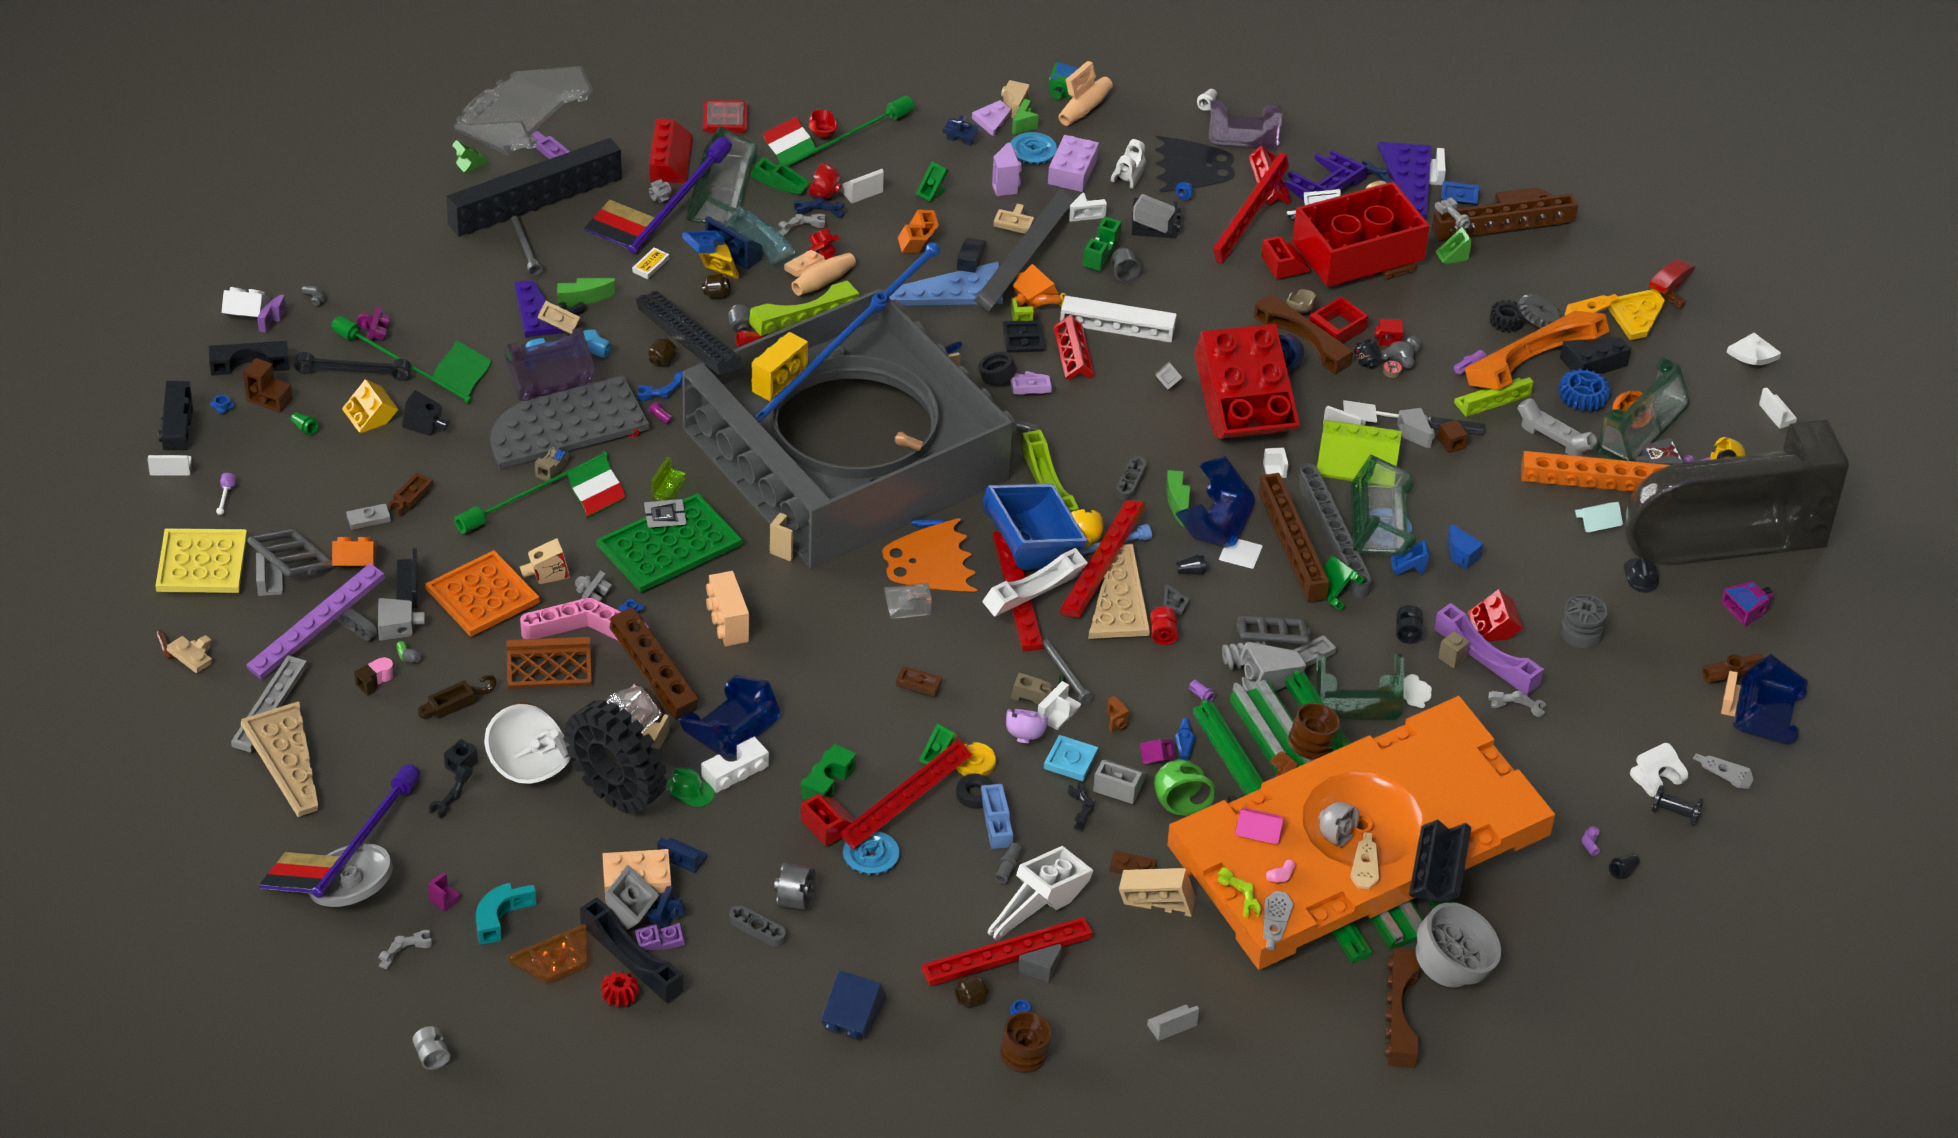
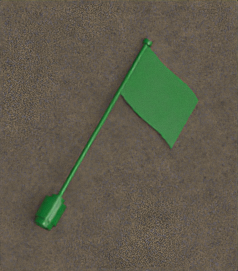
M337 316L333 320L331 328L341 337L348 341L360 338L392 358L400 359L397 355L360 334V325L349 318ZM456 340L451 351L439 363L433 376L412 365L411 369L461 397L465 403L470 404L472 401L470 394L474 386L487 373L491 360Z

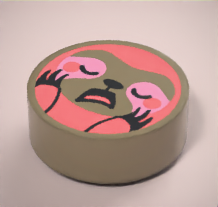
M1391 360L1384 363L1383 374L1385 376L1397 378L1401 375L1402 365L1399 362Z

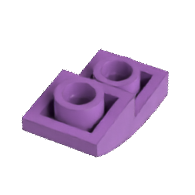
M680 923L658 929L655 924L635 930L638 945L643 950H664L685 945Z

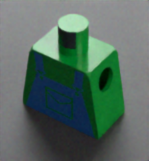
M1055 62L1049 80V92L1052 93L1055 99H1060L1061 97L1072 99V96L1068 93L1066 79L1079 68Z

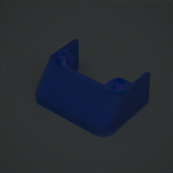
M1222 456L1199 465L1210 480L1207 486V494L1212 499L1213 504L1209 512L1203 504H1199L1178 511L1176 515L1193 538L1228 548L1237 543L1255 504V497L1227 457Z

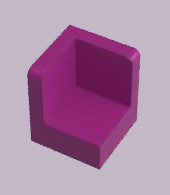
M1158 739L1140 744L1143 764L1175 760L1172 739Z
M442 872L428 883L429 901L442 911H447L461 900L460 894L448 885L446 873Z

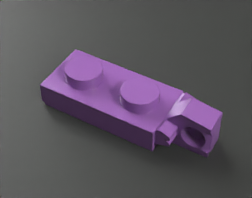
M538 131L532 133V143L535 148L548 159L570 152L552 136L545 137Z

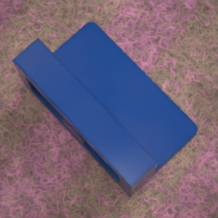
M1443 181L1441 200H1447L1451 197L1456 202L1477 204L1479 186Z

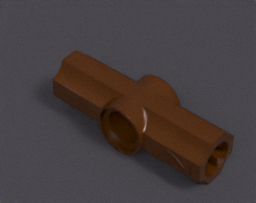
M1757 653L1744 657L1730 655L1726 661L1703 666V679L1706 683L1727 680L1729 671L1738 673L1736 681H1739L1742 675L1764 671L1766 665L1762 654Z

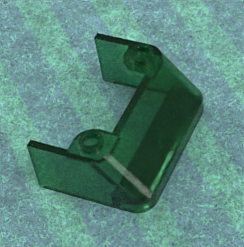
M1317 653V693L1324 704L1334 710L1339 719H1396L1402 714L1404 657L1401 654L1395 653V674L1383 675L1378 681V690H1337V679L1332 674L1325 673L1326 656L1322 653Z

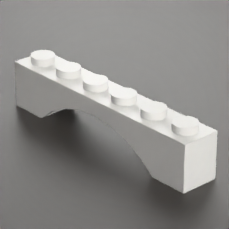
M1074 548L1026 578L1014 582L1005 581L992 587L982 602L993 616L996 617L1078 577L1087 565V561Z

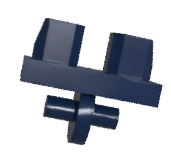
M963 115L960 116L959 120L949 118L946 126L943 128V133L947 135V140L955 141L960 137L963 138V143L966 145H972L979 132V126L966 122V117Z
M667 886L664 893H658L659 896L654 902L657 909H649L646 914L650 924H659L660 928H665L670 925L672 919L676 916L684 915L686 908L682 903V899L674 895L673 886Z

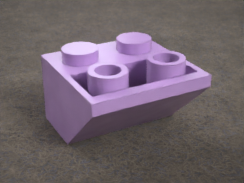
M1007 143L994 156L992 186L996 196L1018 194V186L1021 185L1019 172L1022 171L1021 162L1017 160V152L1013 150L1011 143Z

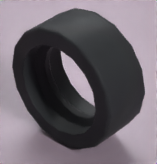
M1008 352L989 354L978 365L982 381L990 385L1007 382L1017 371L1013 357Z

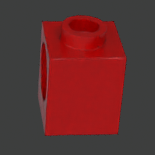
M1379 320V326H1375V338H1378V345L1390 346L1396 341H1402V320Z

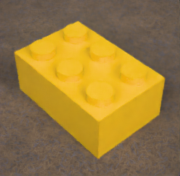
M788 332L785 336L779 338L774 345L767 348L762 355L755 358L751 365L752 392L768 401H772L808 366V341Z

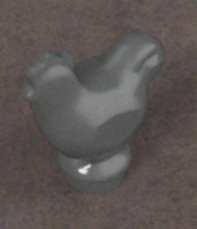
M1411 336L1405 339V341H1396L1388 348L1380 350L1382 354L1380 359H1393L1406 369L1412 368L1415 363L1414 353H1417L1421 348V341L1415 336Z

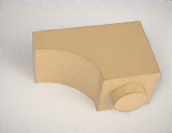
M1009 80L1007 85L1003 86L1001 96L1004 97L1003 103L1012 110L1011 118H1014L1023 100L1029 99V84Z

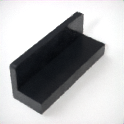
M413 548L412 559L397 560L396 599L411 601L412 608H417L418 602L417 548Z

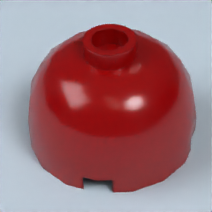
M825 162L821 163L814 175V183L810 185L809 195L814 198L827 200L834 193H839L842 184L839 183L840 175L836 168Z

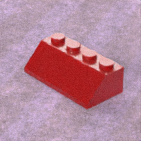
M656 119L649 163L650 182L662 179V182L686 183L693 137L690 132L673 119Z

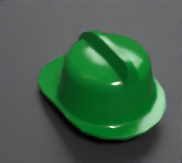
M674 769L672 778L667 782L666 789L669 794L692 807H703L712 802L714 799L713 788L706 781L702 780L694 769Z

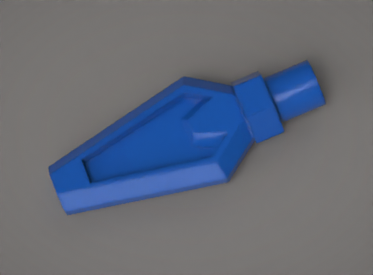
M1183 718L1175 739L1180 759L1188 760L1195 736L1191 732L1190 720Z

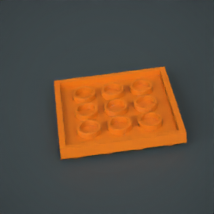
M495 550L425 584L426 590L470 637L540 603L539 596Z

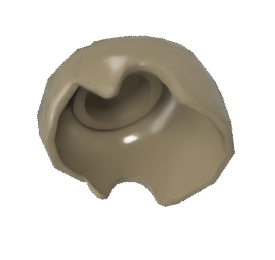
M1300 289L1296 295H1293L1292 292L1290 293L1286 304L1298 313L1306 314L1315 307L1317 296L1310 290Z

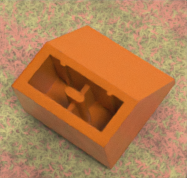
M337 537V541H332V566H367L370 563L375 566L377 542L372 541V537H358V541H352V537Z

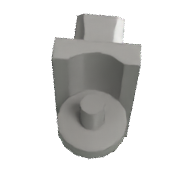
M600 570L592 582L590 581V576H579L575 580L576 591L578 593L584 592L582 599L593 598L601 602L602 597L596 594L595 591L605 596L611 587V584L603 579L605 576L604 572Z

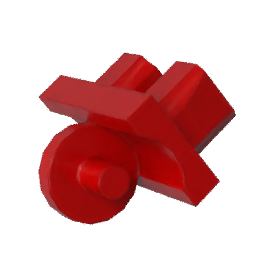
M827 227L809 236L813 245L808 248L809 251L819 249V253L824 256V259L834 257L835 248L831 243L839 239L837 234L832 236Z

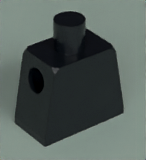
M414 390L405 403L402 427L430 436L436 428L446 431L450 420L441 417V404Z

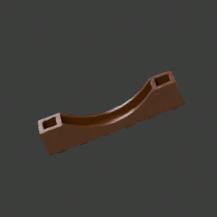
M1269 294L1255 303V319L1264 325L1276 324L1277 328L1287 330L1305 339L1317 351L1322 366L1336 375L1351 365L1353 350L1274 295Z
M1394 948L1393 956L1388 957L1387 969L1391 970V973H1388L1387 987H1391V991L1387 990L1386 1004H1390V1008L1386 1009V1021L1390 1022L1389 1025H1386L1385 1039H1389V1043H1385L1384 1056H1388V1066L1415 1068L1418 1056V1036L1412 1031L1404 1017L1401 1001L1410 987L1418 981L1420 965L1416 957V950Z

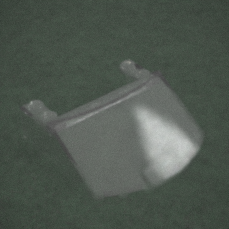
M582 66L516 71L510 74L511 78L505 82L499 80L496 82L497 87L492 90L487 88L476 96L461 111L463 116L457 117V124H454V128L456 131L506 155L520 148L531 149L537 145L536 137H530L535 130L565 103L571 102L574 99H577L578 102L586 100L593 89Z

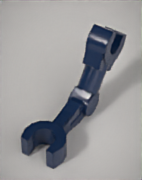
M1367 160L1362 161V165L1367 166L1366 174H1375L1386 183L1393 182V179L1388 177L1387 169L1374 167V164Z
M817 198L815 201L807 202V200L794 202V209H797V214L803 215L813 208L831 210L838 218L845 214L844 211H841L844 207L842 202H837L834 205L823 198Z

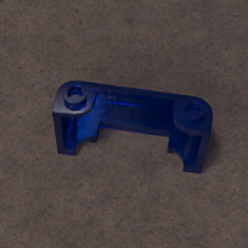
M1772 654L1768 655L1751 667L1743 676L1733 726L1741 732L1779 743H1794L1799 737V728L1795 725L1790 726L1793 707L1796 701L1802 700L1806 696L1808 680Z
M741 675L733 676L725 685L724 691L727 700L701 721L696 713H686L679 719L683 731L722 757L730 758L737 753V745L752 737L756 738L775 723L780 716V708L769 681Z

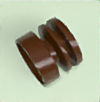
M1320 703L1303 704L1298 709L1288 736L1289 746L1295 753L1308 759H1317L1328 754L1340 725L1338 715L1334 710Z
M1024 1011L1009 1017L1004 1027L1000 1046L1002 1061L1009 1068L1017 1072L1028 1073L1042 1067L1046 1061L1051 1040V1027L1042 1016L1034 1012Z

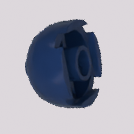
M1290 334L1279 335L1287 372H1290L1299 367L1303 361L1304 347L1297 337Z

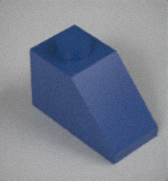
M1451 524L1447 537L1450 559L1467 570L1481 558L1484 543Z

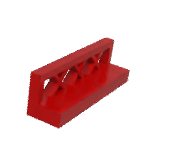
M1260 146L1249 156L1257 183L1261 181L1264 173L1272 165L1273 160L1277 158L1275 154L1263 146ZM1283 177L1265 201V204L1268 206L1278 198L1286 204L1291 202Z
M1069 315L1053 326L1065 378L1070 380L1081 372L1090 379L1095 373L1083 325L1072 315ZM1067 326L1064 333H1061L1060 330ZM1070 338L1067 346H1064L1066 339ZM1073 351L1070 359L1067 358L1069 352ZM1073 363L1076 364L1077 367L1070 371Z

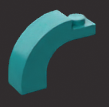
M507 883L494 888L482 898L476 910V930L479 945L501 941L499 920L503 915L512 910L536 905L534 885L512 889L511 884Z

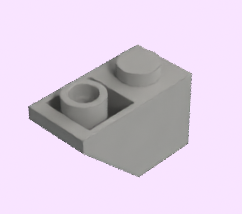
M1422 408L1400 410L1397 426L1402 431V437L1425 448H1431L1435 433L1434 429L1430 428L1428 417L1424 415Z

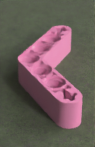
M585 598L523 614L520 618L521 636L524 639H539L588 626L617 640L610 630L611 616L620 613V611L593 598Z

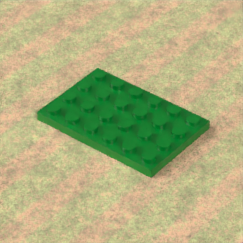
M698 493L683 499L686 524L648 527L647 519L644 517L596 539V545L640 593L742 545V539Z

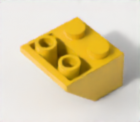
M365 379L342 410L358 432L364 433L386 425L398 411V408L382 386Z

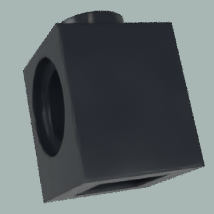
M460 739L444 753L445 768L456 774L459 765L474 767L478 763L477 748L473 744Z

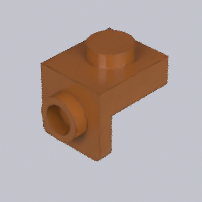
M1115 695L1108 698L1109 730L1113 733L1128 725L1129 710Z
M1280 751L1270 760V763L1279 770L1275 777L1295 769L1298 765L1283 751Z

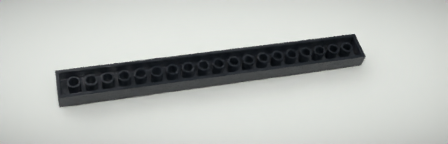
M652 291L650 294L640 295L639 298H636L638 309L717 374L723 375L743 368L738 354L658 291Z

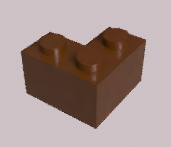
M255 358L243 372L246 400L248 402L281 413L293 399L291 384L274 378L272 363Z

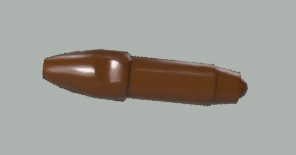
M161 630L157 631L156 635L161 651L166 658L171 659L174 656L167 651L168 641L165 634Z

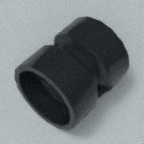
M1406 605L1399 608L1396 614L1397 638L1401 642L1408 644L1420 641L1423 636L1422 610L1414 605Z

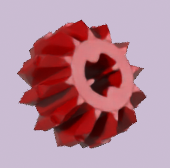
M621 970L619 974H616L612 971L611 976H605L604 982L601 984L603 1001H607L609 1006L616 1004L617 1008L620 1005L628 1007L629 1003L635 1002L639 994L638 981L632 977L631 972L624 974Z

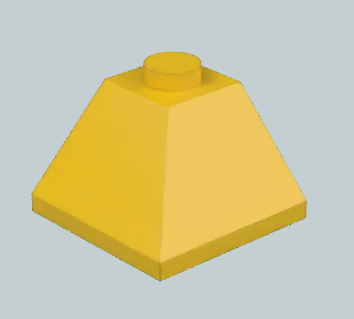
M725 243L724 245H717L715 253H699L705 268L736 279L739 278V273L729 248Z

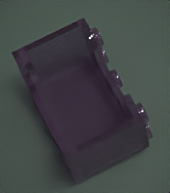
M582 327L572 329L573 335L566 337V335H562L559 340L526 347L523 344L519 348L517 342L507 344L504 357L519 400L527 401L537 396H545L554 392L587 385L592 381L595 366Z

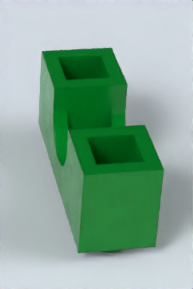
M1104 216L1098 226L1096 239L1091 238L1084 249L1083 266L1101 271L1120 239L1122 221Z
M834 744L830 750H826L822 760L813 766L809 776L803 778L800 785L802 789L801 798L808 800L817 794L832 798L834 796L835 780L831 778L835 777L846 781L856 768V753L837 744Z

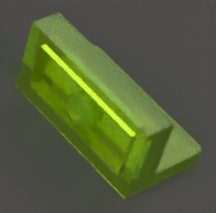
M666 457L651 480V498L659 501L672 500L686 479V473L671 468L670 457Z

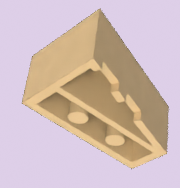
M1186 868L1123 870L1119 892L1124 904L1151 909L1152 906L1165 908V912L1168 913L1176 910L1185 912V916L1192 917L1196 896Z

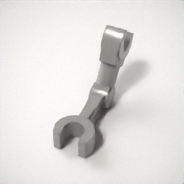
M796 214L789 222L781 221L779 223V227L782 230L778 231V234L785 237L790 233L791 228L803 223L811 224V226L817 228H824L825 214H815L812 217Z
M1497 691L1489 692L1488 699L1492 700V708L1504 706L1506 702H1514L1531 708V712L1536 717L1540 718L1545 714V711L1542 710L1546 706L1545 702L1542 700L1534 702L1521 691H1515L1512 694H1504V692Z
M421 930L410 937H395V941L392 942L388 951L384 950L379 955V959L382 960L379 967L387 970L393 962L394 955L402 948H405V946L432 947L430 931Z

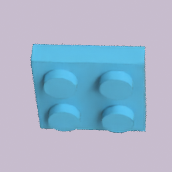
M1059 735L1044 762V769L1084 781L1098 754V747Z

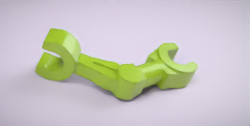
M1222 867L1218 873L1219 878L1217 882L1222 885L1230 884L1243 892L1245 896L1243 915L1245 918H1248L1249 910H1254L1256 917H1259L1261 907L1257 899H1254L1253 885L1233 877L1230 870Z

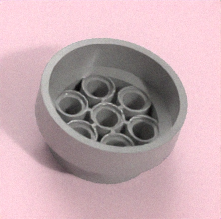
M1458 903L1439 904L1432 909L1418 927V942L1416 944L1418 963L1432 980L1443 986L1457 988L1465 984L1479 983L1487 977L1500 961L1501 945L1495 930L1483 916L1465 905Z

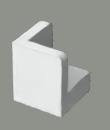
M1284 448L1265 449L1263 465L1266 474L1280 473L1282 478L1287 477L1288 461Z

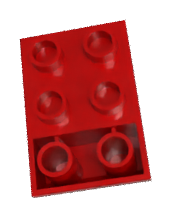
M1267 324L1201 331L1194 355L1208 418L1214 435L1218 439L1298 430L1300 423L1277 325Z

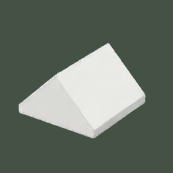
M883 169L843 183L840 192L851 203L882 193Z

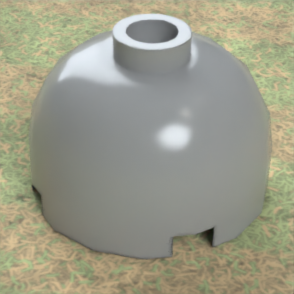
M1334 802L1326 809H1323L1318 818L1320 821V832L1323 837L1330 843L1340 847L1347 844L1353 836L1350 833L1352 827L1357 828L1358 808L1349 803Z

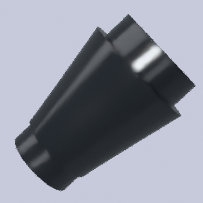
M1197 554L1176 562L1178 574H1202V572L1206 571L1204 555L1199 556Z
M1636 854L1614 858L1609 864L1610 874L1615 878H1625L1639 865V857Z

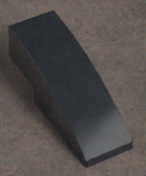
M967 238L964 241L957 258V270L976 272L986 240Z

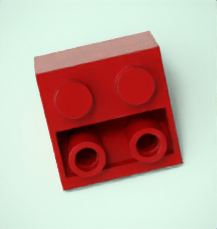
M1281 236L1263 239L1261 257L1275 279L1310 272L1307 263L1293 244Z
M1500 589L1468 611L1471 623L1486 641L1508 640L1524 629L1514 600Z
M817 794L801 803V821L825 846L841 839L842 837L839 832L855 821L849 812L834 798Z

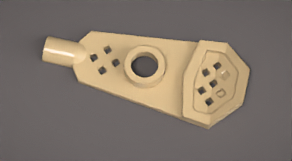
M1364 832L1363 840L1358 842L1350 879L1358 889L1369 890L1379 881L1376 843L1372 841V833ZM1368 859L1370 862H1363L1362 860Z

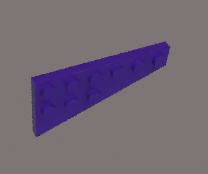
M1378 142L1377 147L1382 153V159L1387 165L1390 178L1393 179L1426 220L1432 146Z

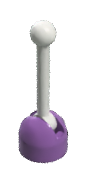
M223 473L221 475L220 486L224 491L220 507L216 510L218 515L224 514L223 508L227 492L236 485L237 477L232 473Z

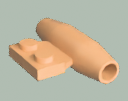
M1087 61L1066 79L1068 93L1072 96V99L1058 116L1060 122L1065 126L1087 115L1102 102L1113 87V83L1108 77H1102L1094 82L1096 75L1093 62Z
M810 250L785 263L784 270L798 277L792 282V290L796 295L800 296L819 290L841 278L856 265V260L851 253H845L825 260L824 256Z

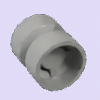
M429 1026L415 1033L412 1041L425 1069L434 1070L447 1064L450 1060V1053L439 1028Z

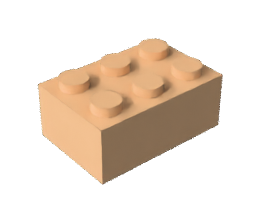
M733 571L709 575V584H706L709 598L706 599L708 610H712L713 624H717L718 638L723 640L725 646L749 642V612Z
M668 849L603 853L605 893L627 865L634 869L657 893H664L666 887L671 886Z

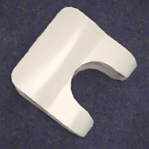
M1132 139L1129 142L1124 156H1121L1116 164V169L1111 176V182H1115L1119 176L1122 180L1130 182V188L1134 189L1146 167L1145 145L1143 142ZM1133 146L1137 147L1139 152H1134Z
M1663 743L1638 755L1636 759L1638 765L1630 770L1631 777L1652 797L1656 795L1659 786L1663 785L1660 776L1670 779L1677 785L1686 782L1688 779L1687 769L1669 743Z

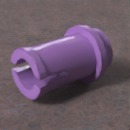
M1197 679L1190 683L1189 691L1200 697L1201 701L1204 699L1208 703L1213 701L1215 693L1212 688H1207Z

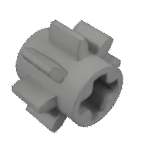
M662 179L651 183L652 187L649 188V195L653 201L657 200L658 203L669 200L668 195H671L672 191L667 182L663 183Z

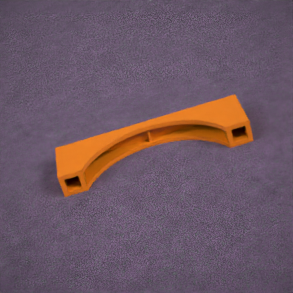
M1573 311L1465 367L1469 386L1499 390L1513 382L1511 372L1530 357L1561 346L1563 341L1596 339L1610 332L1606 315L1584 311Z

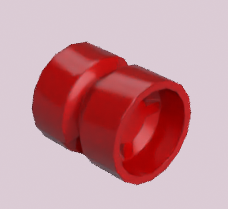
M1167 606L1154 609L1150 614L1153 641L1160 645L1172 644L1178 638L1177 614L1175 610Z

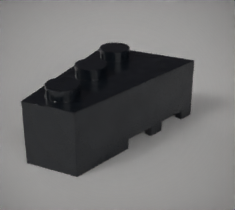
M1621 337L1563 341L1560 359L1571 371L1572 369L1578 371L1580 368L1582 371L1588 369L1590 372L1595 370L1596 374H1604L1628 366L1631 348Z
M166 381L163 417H161L162 430H159L158 439L159 442H162L163 450H187L194 411L190 381Z

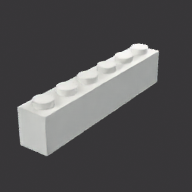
M1065 296L1060 317L1061 322L1069 315H1072L1086 329L1172 342L1176 324V313Z

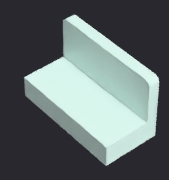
M1619 502L1575 510L1576 518L1583 517L1586 532L1623 525Z

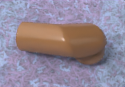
M898 432L894 438L898 446L910 447L920 451L923 441L910 437L904 432Z

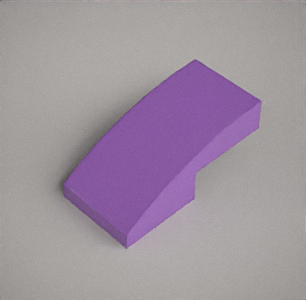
M279 295L274 298L259 313L257 317L259 332L266 333L272 321H281L286 311L285 295Z

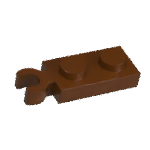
M416 473L393 495L394 500L389 502L388 510L391 512L397 508V515L400 516L403 514L405 507L411 509L433 486V479Z

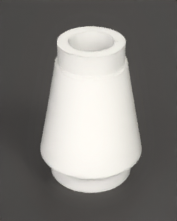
M1209 89L1197 98V105L1201 110L1212 109L1217 97L1216 90Z

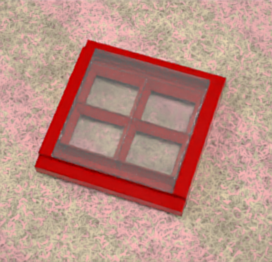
M736 100L704 101L703 131H707V133L747 132V102Z

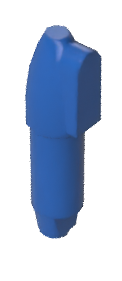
M917 519L913 520L911 524L918 527H930L946 522V520Z

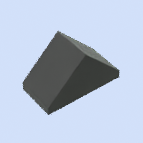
M1061 944L1019 955V972L1049 983L1061 961Z

